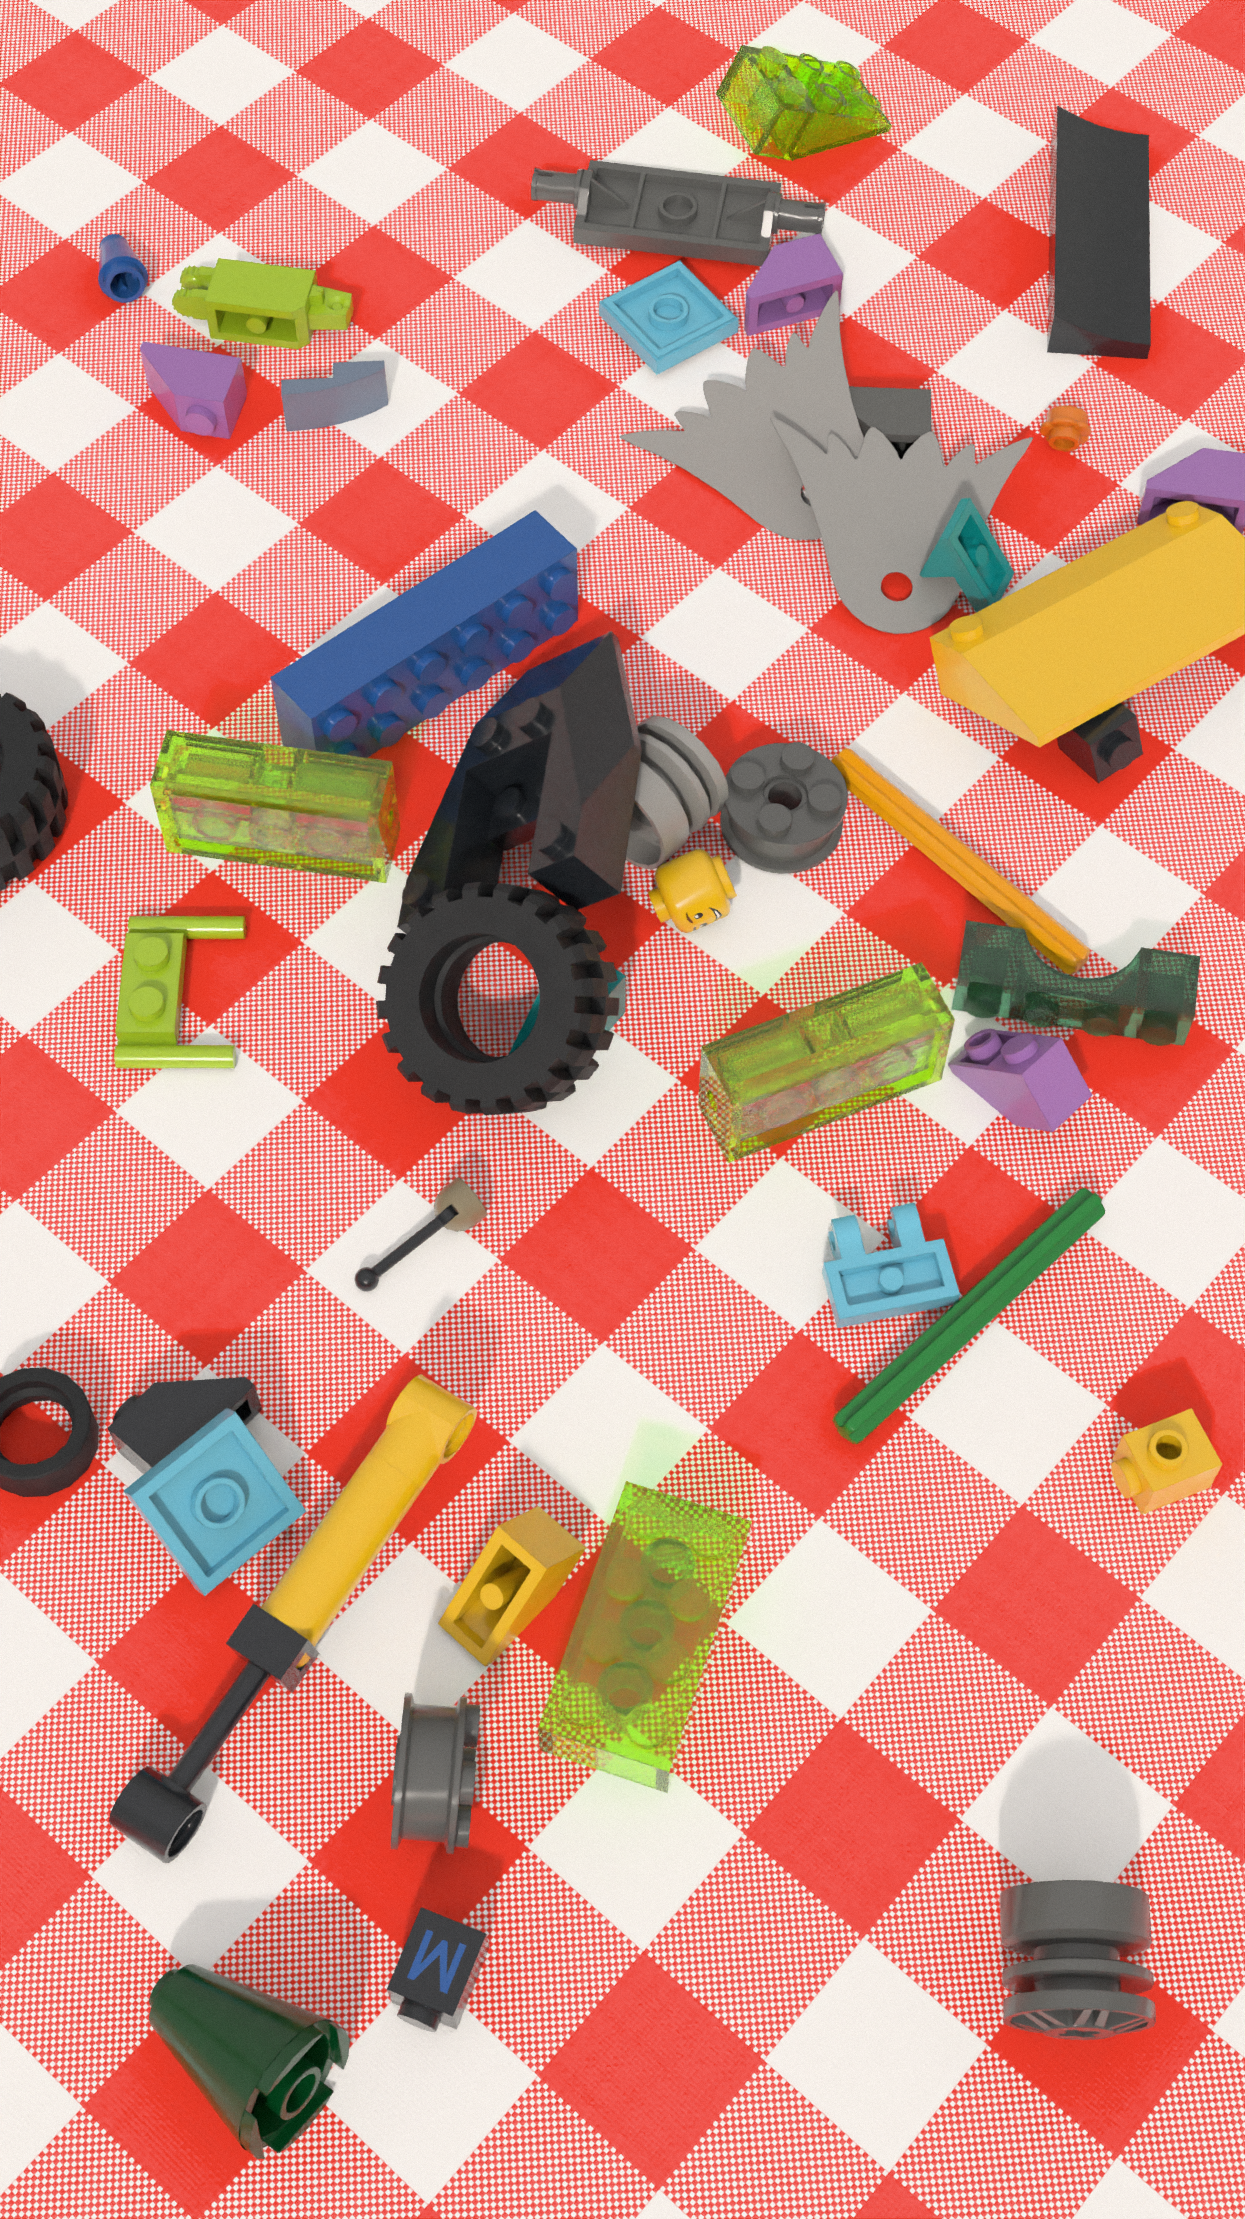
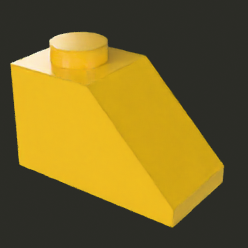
M539 1506L498 1525L437 1624L485 1667L488 1666L557 1595L586 1547Z

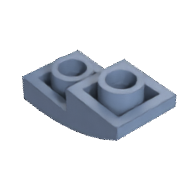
M384 360L333 362V378L281 380V397L287 432L342 424L387 406L388 391Z

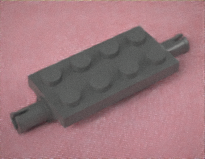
M590 160L588 170L578 169L577 174L543 170L535 167L531 182L532 201L542 200L574 204L577 215L573 227V243L756 266L763 265L770 253L773 234H778L779 229L813 234L820 233L822 236L826 202L816 203L783 199L781 183L594 160Z

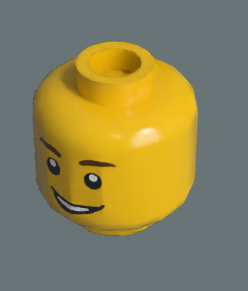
M695 849L658 866L655 871L657 888L648 891L660 922L663 923L672 919L676 928L684 933L692 932L726 917L731 908L730 899L737 897L720 855L711 858L709 853L703 849Z

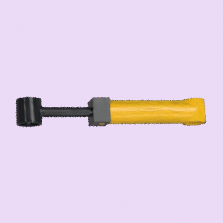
M421 1374L407 1384L389 1413L386 1429L260 1608L253 1603L227 1640L226 1644L238 1657L247 1662L168 1777L154 1767L146 1766L130 1780L119 1795L110 1813L109 1823L112 1827L163 1863H170L187 1847L201 1826L207 1810L206 1803L191 1794V1790L269 1678L290 1692H294L320 1654L315 1648L318 1641L439 1465L448 1462L464 1444L474 1426L477 1417L476 1408Z

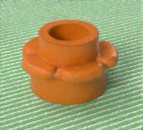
M1074 406L1054 407L1048 411L1047 420L1040 426V433L1046 436V440L1051 448L1063 452L1074 451L1079 448V445L1086 443L1091 434V428L1088 425V414Z

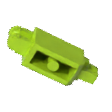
M218 258L215 268L196 267L195 265L193 267L190 265L188 268L185 267L180 276L179 283L182 284L181 289H177L172 299L173 309L177 313L188 318L193 317V319L207 320L210 338L296 350L310 344L314 330H347L354 309L352 294L319 286L316 270Z

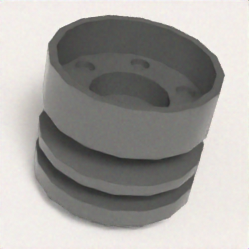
M1093 1880L1032 1882L1010 1887L1000 1893L1001 1946L1012 1952L1033 1957V1960L1014 1964L1004 1968L1002 1971V1986L1010 1991L1020 1993L1003 2000L1004 2024L1014 2029L1043 2033L1048 2037L1067 2040L1105 2039L1117 2034L1139 2032L1152 2028L1155 2025V2002L1147 1997L1137 1995L1152 1989L1154 1985L1153 1972L1143 1966L1120 1961V1957L1137 1954L1149 1949L1151 1946L1150 1903L1147 1893L1139 1888L1124 1884Z

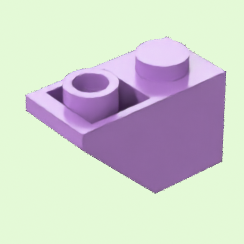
M991 1028L984 1029L968 1038L964 1044L965 1049L948 1063L949 1068L956 1077L1015 1126L1054 1132L1092 1096L1064 1041L1059 1037L1002 1031Z

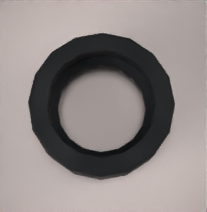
M46 1367L21 1368L0 1377V1427L3 1421L17 1408L36 1401H53L60 1404L68 1411L72 1420V1433L66 1445L53 1457L36 1464H16L10 1462L0 1451V1488L22 1497L49 1496L70 1487L88 1470L98 1450L99 1426L83 1389L68 1375Z

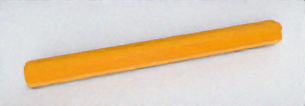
M844 748L838 755L833 757L831 762L841 772L847 789L1056 966L1070 975L1083 967L1090 954V949L1087 945L852 749Z

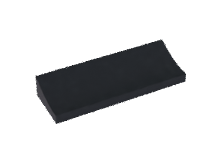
M1057 106L1050 144L1047 353L1147 359L1151 346L1149 135L1127 133L1099 126Z

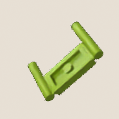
M129 916L128 933L125 936L115 1030L118 1039L114 1052L116 1068L236 1067L235 1045L177 1044L187 939H246L247 926L245 916Z

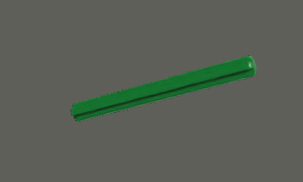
M1086 1188L1077 1190L834 1414L832 1421L837 1428V1432L852 1444L861 1443L1104 1216L1106 1210L1101 1203L1102 1199L1096 1193L1093 1194Z

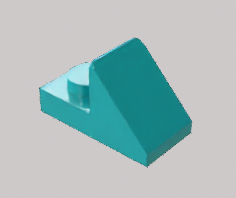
M961 498L919 575L923 578L954 577L975 612H978L1001 600L1015 572L971 498Z

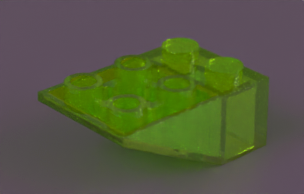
M741 45L716 92L717 97L753 153L760 156L793 161L889 132L892 127L880 109V101L869 93L861 81L860 72L853 65L842 60L833 63L818 60L806 53H801L799 56L782 53L771 46H763L761 49Z

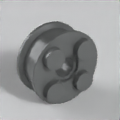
M801 742L774 743L748 751L731 766L726 775L729 798L724 802L725 807L721 810L720 827L726 844L738 858L748 865L766 872L790 874L816 867L834 852L842 834L848 792L841 772L827 757Z
M405 1692L401 1733L397 1736L391 1806H394L391 1832L392 1850H398L402 1839L443 1842L446 1854H454V1847L468 1848L475 1785V1756L478 1742L480 1705L467 1704V1697H460L456 1707L415 1704L413 1694Z

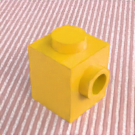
M1191 1408L1123 1435L1112 1458L1111 1471L1121 1494L1127 1499L1132 1497L1140 1514L1143 1515L1210 1488L1223 1464Z

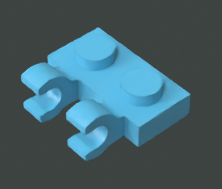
M915 1203L890 1208L892 1219L887 1220V1228L894 1248L868 1254L865 1253L855 1214L831 1219L833 1231L828 1232V1239L835 1260L823 1263L822 1275L837 1328L954 1305L959 1300L960 1292L944 1238L925 1241Z

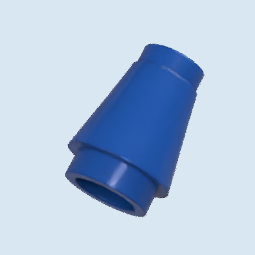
M119 234L105 236L99 244V286L108 297L117 302H132L138 299L144 292L148 282L147 270L123 236Z

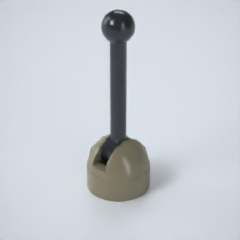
M459 1177L445 1186L436 1196L434 1202V1214L436 1217L372 1268L363 1267L359 1269L354 1277L357 1288L364 1292L374 1290L379 1283L380 1276L441 1228L445 1227L455 1232L466 1231L488 1215L487 1211L473 1190Z

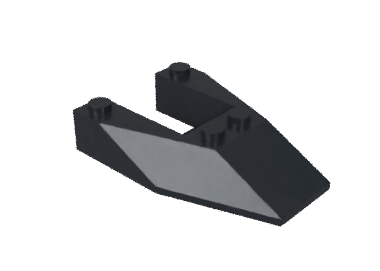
M612 631L527 670L475 724L407 877L406 885L402 892V905L397 925L400 930L407 934L411 927L406 923V918L418 906L434 908L432 898L447 889L462 891L467 883L487 882L498 884L503 852L533 840L528 874L565 904L574 906L579 910L621 893L642 749L619 639Z

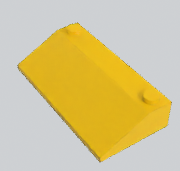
M1192 501L1172 504L1166 509L1165 513L973 615L954 620L948 628L929 637L941 694L1038 747L1047 744L1245 634V537L1222 514L1199 506Z

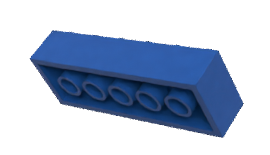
M534 510L271 676L283 747L323 787L339 776L348 775L360 762L383 747L394 745L401 739L404 733L424 720L437 717L445 710L447 705L469 691L478 690L487 683L490 677L510 664L521 662L533 649L553 636H559L567 632L578 621L577 548Z

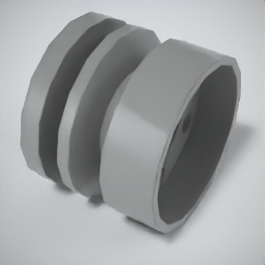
M655 715L644 719L637 725L642 753L626 854L628 862L649 870L656 869L661 864L666 863L686 844L689 834L701 830L707 824L710 817L717 815L725 807L724 802L729 798L728 785L718 761L704 743L686 727L669 718Z

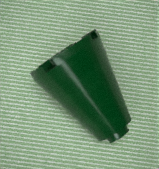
M189 1964L179 1970L172 1969L159 1979L150 1994V2025L242 2148L256 2159H265L263 2148L267 2146L277 2153L282 2152L310 2127L334 2092L324 2084L333 2062L343 2070L347 2063L350 2038L346 2031L334 2021L198 1965Z

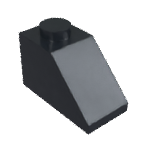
M246 1377L156 1382L142 1395L136 1394L127 1399L115 1413L113 1423L108 1427V1430L118 1452L142 1474H145L224 1409L229 1408L235 1411L246 1426L262 1410L255 1385Z

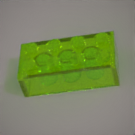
M628 1481L625 1482L538 1726L540 1751L668 1794L749 1548L752 1521Z

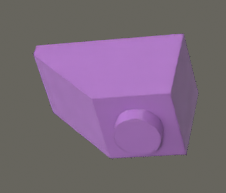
M820 233L773 246L746 291L744 330L747 336L820 317L824 307L836 290L838 291L840 306L843 272Z
M143 341L140 352L147 385L181 431L202 436L208 435L230 439L247 397L241 358Z
M1202 448L1146 481L1137 524L1142 525L1165 513L1166 509L1172 504L1192 501L1199 506L1222 514L1243 534L1245 527V453Z

